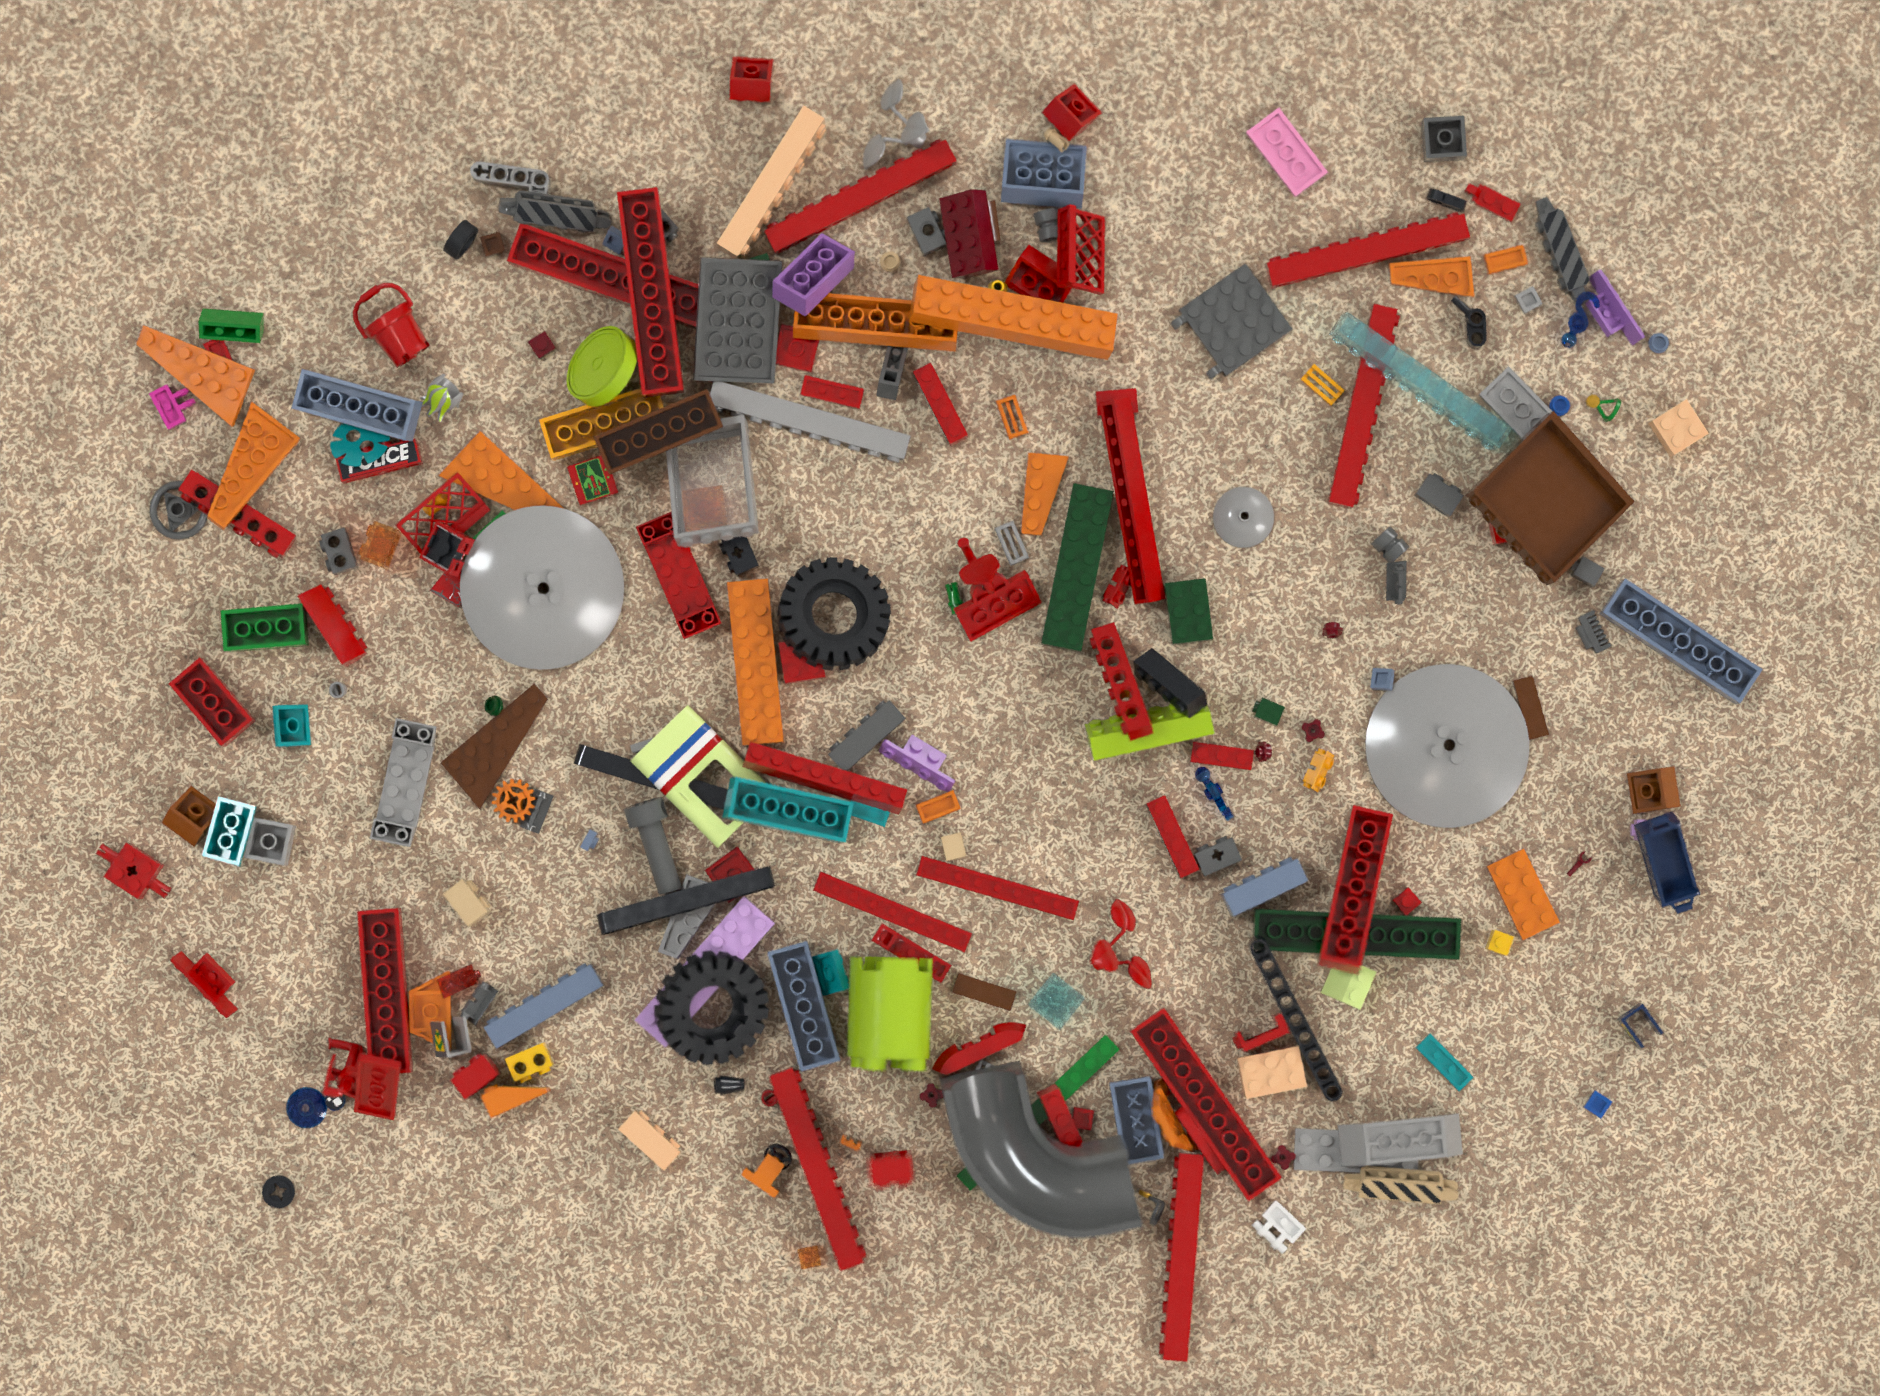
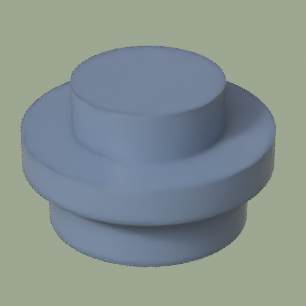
M1655 333L1649 338L1648 346L1654 353H1663L1669 346V340L1666 335Z

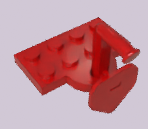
M965 537L958 540L957 544L968 562L966 566L960 569L959 576L965 585H971V599L953 610L970 642L1042 603L1026 570L1006 579L1003 574L997 572L1000 563L995 555L986 554L977 559L969 545V540Z
M329 1037V1050L336 1048L349 1051L345 1067L337 1069V1054L333 1053L327 1071L323 1095L340 1097L345 1094L355 1099L354 1112L394 1121L401 1062L363 1054L361 1045ZM333 1081L336 1082L338 1088L331 1087Z

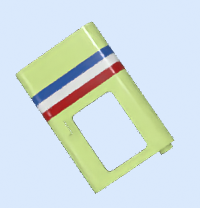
M687 705L631 762L719 848L743 822L733 821L729 825L724 824L689 789L688 785L713 760H717L733 777L766 782L755 771L743 768L744 760Z

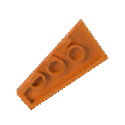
M1028 452L1021 534L1042 535L1069 456Z

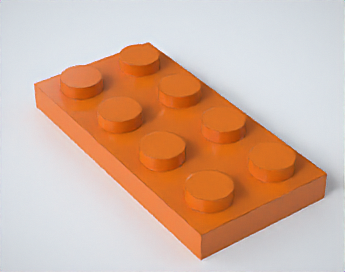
M1524 849L1486 866L1522 940L1560 923Z

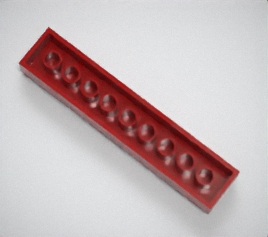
M658 187L617 192L643 398L684 393Z
M526 224L519 225L507 258L509 265L631 307L624 258ZM670 275L675 322L696 329L699 284Z
M1164 1007L1129 1030L1248 1202L1282 1179Z
M790 1067L774 1073L769 1078L840 1272L864 1263V1258L867 1254L863 1244H858L857 1238L860 1235L856 1224L851 1225L850 1218H852V1213L849 1205L844 1206L842 1199L845 1198L842 1186H837L835 1180L838 1179L835 1167H830L828 1160L831 1158L827 1147L823 1148L821 1141L824 1139L820 1127H815L814 1121L817 1118L813 1108L809 1109L807 1105L810 1099L806 1088L802 1090L799 1082L803 1081L800 1071Z

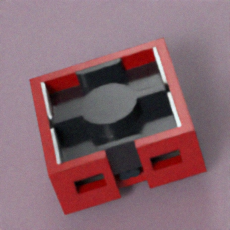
M436 521L419 558L448 575L458 577L465 563L462 560L465 554H469L475 540L446 523Z

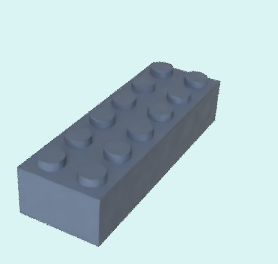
M302 369L292 409L405 441H413L423 402Z
M808 941L767 952L800 1072L840 1061V1055Z

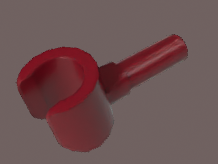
M1586 851L1577 856V862L1566 873L1568 876L1571 877L1581 865L1591 861L1592 857H1589L1587 861L1582 860V855Z

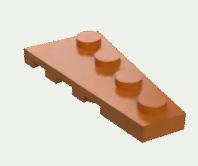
M1471 256L1389 263L1391 285L1474 298Z

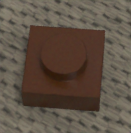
M499 231L480 237L486 258L506 252Z

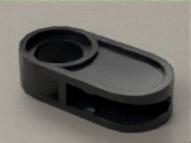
M1430 188L1426 197L1430 202L1462 213L1467 204L1465 200L1437 189Z

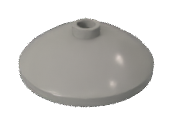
M1237 487L1224 493L1217 501L1213 511V524L1223 541L1234 547L1249 548L1258 545L1270 534L1274 524V511L1268 498L1260 491L1250 487ZM1241 513H1247L1248 519L1243 520Z

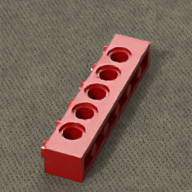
M191 469L178 491L181 494V499L189 504L194 502L199 505L197 508L201 512L208 515L219 486ZM203 489L207 491V495L204 498H198L196 492ZM246 504L240 511L242 517L239 520H232L229 524L233 527L232 531L239 536H248L251 538L249 541L259 548L262 545L268 549L267 553L277 559L279 556L283 559L296 540V535ZM256 522L259 524V529L257 531H250L248 525ZM273 533L277 536V539L274 542H267L265 540L266 535Z
M1112 622L1091 629L1092 637L1089 640L1092 649H1097L1098 654L1095 657L1098 666H1103L1104 671L1101 673L1105 684L1109 683L1110 688L1107 689L1111 701L1115 700L1117 704L1114 706L1117 718H1122L1123 723H1120L1123 735L1127 734L1129 740L1133 741L1153 734L1151 721L1115 623ZM1114 663L1118 664V665H1116V666H1114V667L1110 666L1111 664H1114ZM1120 680L1124 681L1123 683H1120V684L1116 683L1117 681H1120ZM1126 697L1130 698V699L1127 700V701H1123V700H1122V699H1124V698H1126ZM1130 715H1137L1134 718H1129Z

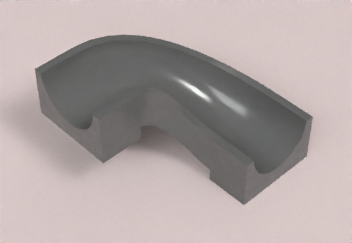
M1020 1061L939 1078L948 1121L961 1160L980 1189L1007 1214L1036 1230L1068 1238L1098 1237L1143 1227L1130 1176L1128 1151L1122 1135L1081 1143V1147H1070L1052 1138L1040 1126L1032 1113L1025 1075Z

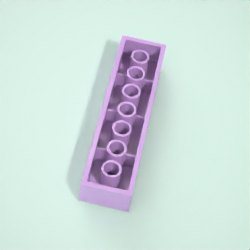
M743 896L693 954L702 957L703 951H713L716 955H718L719 951L729 953L732 957L735 955L744 960L775 923ZM718 986L706 987L693 997L690 1004L691 1018L719 988ZM654 997L635 1021L664 1047H667L669 1044L662 1037L663 1035L658 1030L656 1024L658 1019L654 1015V1005H659V1002Z

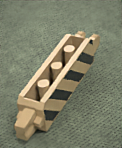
M1365 1165L1360 1169V1174H1345L1343 1180L1344 1189L1357 1191L1360 1198L1441 1204L1442 1200L1452 1201L1459 1197L1457 1192L1458 1183L1453 1180L1443 1179V1175L1437 1171Z

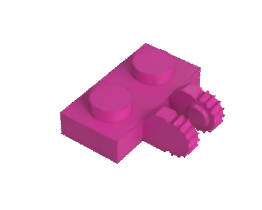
M166 384L149 393L168 430L186 422L187 420L182 410L196 403L194 399H189L180 405L177 403L176 399L186 396L190 392L187 388H183L173 394L169 385Z

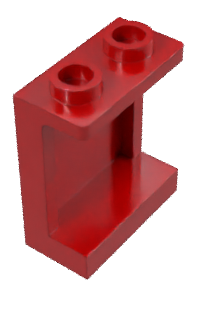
M1276 1013L1271 1016L1276 1026L1275 1028L1245 1041L1240 1031H1235V1037H1232L1236 1049L1246 1052L1290 1033L1282 1013Z

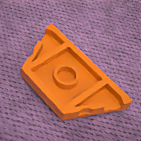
M446 971L409 991L410 1033L433 1043L430 1022L444 1021L449 1050H452L451 971Z

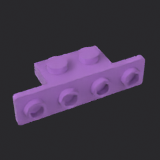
M1599 269L1589 276V281L1598 295L1587 301L1585 305L1605 335L1609 337L1621 329L1631 345L1643 339L1645 335L1641 328L1637 325L1630 311L1626 308L1602 270Z
M911 735L903 749L887 739L883 741L879 752L886 758L892 759L903 768L916 773L921 779L931 782L940 790L946 792L951 790L955 780L939 771L947 756L946 754L914 735Z

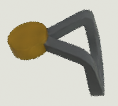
M1140 1189L1139 1195L1156 1203L1150 1218V1224L1155 1226L1163 1213L1165 1202Z

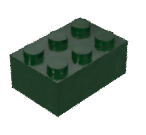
M1206 578L1165 583L1164 591L1171 646L1212 641L1213 631Z

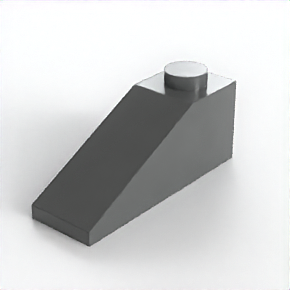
M887 346L876 396L891 400L897 399L908 348Z

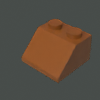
M1674 766L1627 773L1633 814L1681 807Z
M191 786L168 809L162 824L195 847L209 831L216 804Z

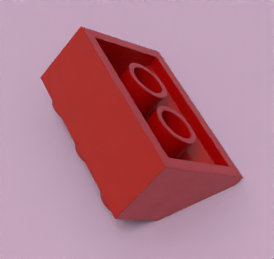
M1030 244L1019 256L1004 282L1007 287L1020 295L1061 303L1066 301L1074 289L1071 287L1064 289L1057 287V262ZM1076 276L1075 282H1078L1080 277Z

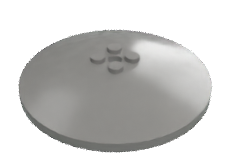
M1440 664L1424 667L1407 674L1393 684L1392 691H1386L1369 719L1365 738V754L1368 769L1375 786L1394 809L1409 819L1424 825L1455 828L1486 819L1501 809L1511 799L1526 772L1529 758V736L1520 707L1512 695L1499 682L1489 675L1470 667ZM1447 739L1452 740L1455 744L1452 751L1444 749L1443 745Z

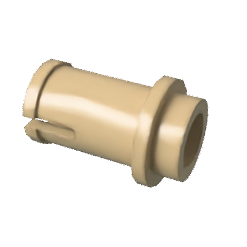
M1050 127L1044 133L1045 141L1051 142L1060 152L1068 148L1070 142L1063 138L1056 128Z

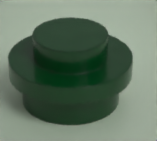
M499 696L487 698L484 705L485 711L491 716H498L503 709L502 699Z

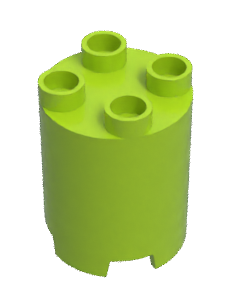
M850 956L847 1056L851 1057V1067L863 1070H885L886 1059H891V1068H901V1070L926 1071V1059H930L933 959L920 958L918 968V959L865 956L863 969V958Z

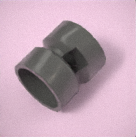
M1049 208L1033 214L1036 226L1040 227L1037 233L1041 243L1057 240L1059 208Z
M1391 526L1371 543L1378 552H1383V558L1388 563L1394 562L1410 547L1403 539L1397 538L1398 534Z

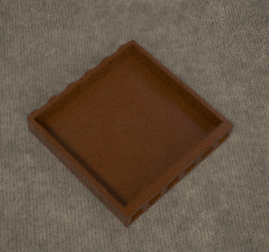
M1554 411L1546 414L1465 494L1469 503L1482 513L1483 519L1494 526L1496 533L1510 544L1511 550L1519 554L1524 564L1537 574L1540 582L1546 585L1555 583L1635 502Z

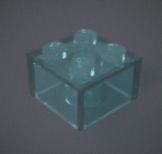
M1052 972L1027 1005L1057 1029L1061 1030L1084 1001L1085 997Z

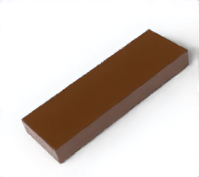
M1533 676L1512 681L1519 707L1526 722L1529 740L1549 735Z
M960 973L957 975L952 993L1011 1011L1017 993L1016 991Z

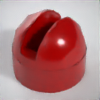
M767 1089L763 1091L761 1095L762 1103L768 1107L774 1106L778 1101L774 1090ZM771 1093L774 1094L773 1096L769 1097L767 1100L764 1099V1098L767 1097L769 1094H771Z

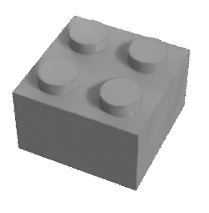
M253 818L244 858L288 866L296 826Z

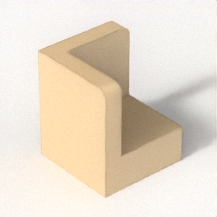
M961 832L941 837L946 861L966 856Z

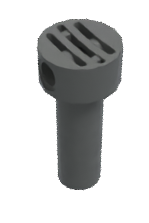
M663 798L649 799L624 808L629 829L638 827L658 894L661 895L682 888L661 822L662 819L668 817Z

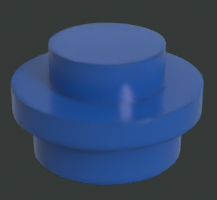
M1555 396L1550 401L1549 408L1558 416H1563L1569 411L1570 402L1564 396Z

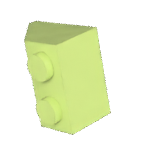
M1362 965L1359 974L1331 968L1321 993L1361 1010L1377 972Z

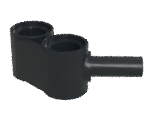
M1455 296L1451 302L1465 314L1464 317L1466 318L1467 345L1472 349H1479L1487 340L1486 315L1481 309H1470L1460 298ZM1471 315H1479L1481 319L1480 323H1473L1471 321ZM1473 334H1478L1481 337L1480 344L1473 343L1471 339Z

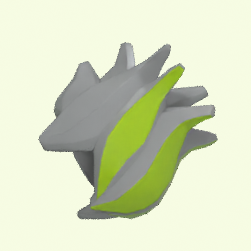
M445 374L436 377L429 384L427 394L419 397L421 400H424L422 407L431 405L426 413L428 417L438 411V421L440 422L446 412L449 413L455 407L459 408L460 401L464 395L462 392H459L458 388L451 381L445 378Z

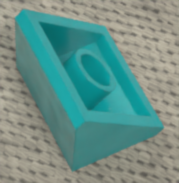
M308 704L272 706L275 747L311 745Z

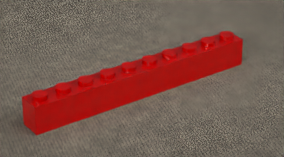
M935 140L929 144V148L925 150L922 148L917 149L911 153V157L907 159L902 157L894 161L893 166L889 168L884 166L876 170L875 175L868 177V175L858 179V183L851 187L850 185L839 189L840 193L834 196L828 194L821 198L822 202L816 205L810 203L802 208V212L798 214L795 212L790 213L784 217V221L780 223L775 221L767 225L764 233L775 255L956 165L957 160L947 140Z
M1458 212L1446 215L1447 218L1439 220V217L1428 219L1427 223L1419 225V222L1410 223L1404 229L1393 227L1387 230L1388 233L1384 234L1373 232L1368 234V238L1360 239V236L1348 239L1347 243L1340 244V241L1328 244L1327 248L1321 249L1320 246L1308 249L1309 252L1303 254L1300 251H1296L1281 259V256L1272 257L1265 265L1270 287L1273 289L1467 241L1470 238L1465 214L1459 215Z
M1373 304L1328 504L1349 509L1358 504L1360 493H1357L1358 485H1362L1364 473H1361L1362 466L1367 465L1369 453H1366L1367 445L1371 446L1373 434L1370 433L1371 426L1376 425L1378 416L1375 413L1376 405L1380 406L1382 394H1379L1380 386L1385 385L1387 374H1383L1384 368L1389 366L1391 355L1388 354L1389 346L1393 347L1396 336L1392 334L1393 328L1398 326L1400 315H1397L1398 309L1379 304Z
M1131 397L1099 402L1134 605L1163 600L1166 598Z
M1178 1152V1157L1174 1156L1173 1169H1177V1176L1172 1178V1189H1175V1198H1171L1170 1210H1174L1173 1218H1169L1168 1228L1169 1231H1172V1239L1167 1241V1251H1170V1260L1166 1259L1165 1272H1169L1168 1280H1164V1293H1167V1301L1162 1303V1313L1166 1314L1165 1322L1161 1321L1160 1334H1164L1163 1342H1159V1355H1162L1163 1360L1188 1362L1204 1163L1203 1154Z

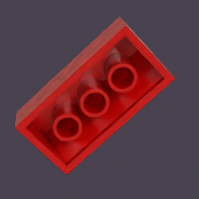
M320 584L298 595V598L341 665L348 667L368 654L365 650L368 648L362 638H357L354 633L357 631L351 621H346L343 616L346 614L340 604H335L332 599L335 596L328 586L325 588Z

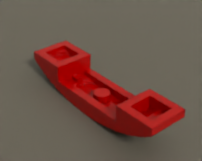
M881 923L871 940L901 959H918V968L920 958L933 959L932 978L942 983L952 966Z

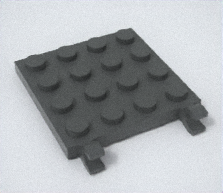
M1246 263L1180 308L1181 316L1171 322L1175 330L1187 322L1217 365L1206 373L1210 380L1221 372L1226 377L1292 331L1289 323Z

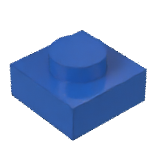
M1594 1090L1583 1107L1602 1119L1612 1101Z

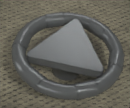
M180 480L161 486L153 495L149 509L151 521L157 531L165 537L175 540L188 539L196 535L206 524L208 516L201 512L198 522L193 528L186 531L173 532L199 511L197 508L199 505L194 502L189 504L180 497L167 493L169 490L179 489L183 483ZM201 489L196 492L198 498L206 497ZM163 495L165 497L170 530L162 524L157 515V507Z

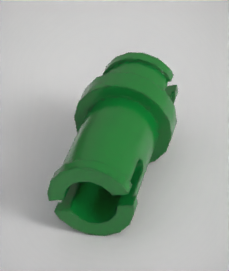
M953 582L951 585L946 584L945 588L949 599L948 608H951L952 615H956L953 609L963 604L964 601L960 597L958 583Z

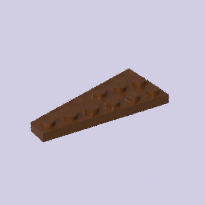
M535 683L441 762L443 767L480 810L548 700Z

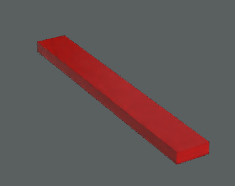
M921 856L916 876L1070 920H1074L1079 900L925 856Z
M821 871L813 888L815 892L962 952H965L972 933Z

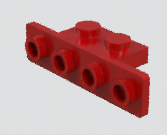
M182 951L170 959L175 968L182 972L189 982L203 994L205 999L213 1004L221 1015L228 1018L238 1010L224 995L234 985L235 981L208 953L203 955L196 964Z

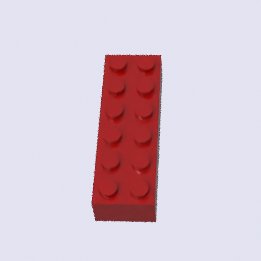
M912 1150L870 1153L869 1170L871 1185H875L876 1189L888 1188L890 1183H896L897 1187L909 1186L914 1177Z

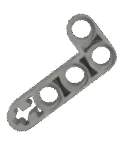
M475 162L470 168L471 176L479 183L527 189L529 192L549 194L550 178L542 170L487 162ZM482 168L485 173H481L480 177H478L476 171ZM498 171H504L506 174L501 180L495 178ZM518 174H525L526 178L523 182L515 181ZM539 176L546 178L543 185L535 184Z

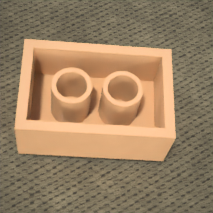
M1299 1046L1237 1057L1244 1097L1246 1099L1307 1087Z

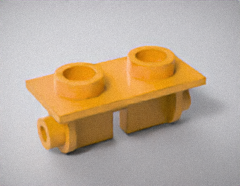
M1320 748L1318 751H1315L1310 765L1315 766L1316 769L1315 771L1307 769L1303 779L1304 787L1311 788L1316 792L1323 788L1326 782V773L1332 768L1334 763V755Z

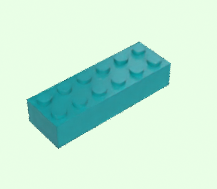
M731 777L722 818L826 841L846 843L854 802L740 777Z

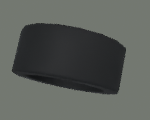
M463 220L449 236L443 251L455 260L460 259L475 240L479 231L478 228L467 220Z

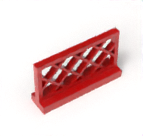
M1069 204L1058 210L1057 287L1063 289L1071 287L1098 295L1104 294L1105 217L1078 210L1075 205ZM1076 216H1079L1083 222L1080 227L1076 222ZM1092 220L1098 221L1097 231L1090 223ZM1085 226L1091 233L1089 238L1082 231ZM1076 234H1078L1081 240L1083 241V243L1080 246L1076 242ZM1093 238L1098 243L1097 250L1090 243ZM1085 245L1091 253L1088 258L1082 251ZM1076 253H1078L1083 261L1080 265L1076 262ZM1093 257L1098 263L1097 269L1090 262ZM1084 265H1086L1089 271L1091 272V274L1088 277L1081 269ZM1076 272L1083 280L1081 283L1075 282ZM1093 276L1098 282L1097 288L1090 282Z
M456 472L399 520L395 526L421 554L423 549L417 544V536H429L433 529V522L452 523L451 527L464 533L487 514L490 509L464 478ZM457 478L462 483V492L450 491L451 483ZM438 494H447L446 505H435V497ZM450 494L461 495V506H449ZM464 495L474 496L478 501L472 507H463ZM431 507V519L419 518L420 509ZM434 508H446L445 520L433 519ZM449 509H460V517L457 520H448ZM408 520L416 521L415 532L406 531L402 525ZM419 521L430 522L429 533L418 532Z

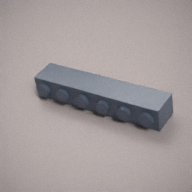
M586 963L575 969V974L569 976L567 973L557 979L559 983L552 987L549 984L540 989L541 994L538 996L530 995L523 999V1005L518 1008L513 1005L504 1011L506 1015L501 1018L495 1016L486 1021L488 1025L484 1029L495 1048H500L604 986L593 965L587 966Z

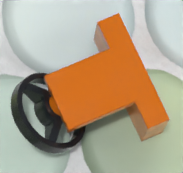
M771 1144L766 1148L764 1160L755 1173L746 1167L741 1175L775 1198L780 1190L772 1186V1183L781 1170L787 1169L792 1163L791 1152L781 1144ZM774 1147L785 1151L788 1157H784L782 1153L776 1152Z

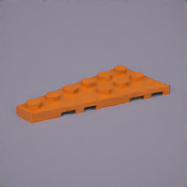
M143 325L136 345L224 421L234 427L255 369Z
M253 402L250 404L207 519L223 531L300 441V437Z

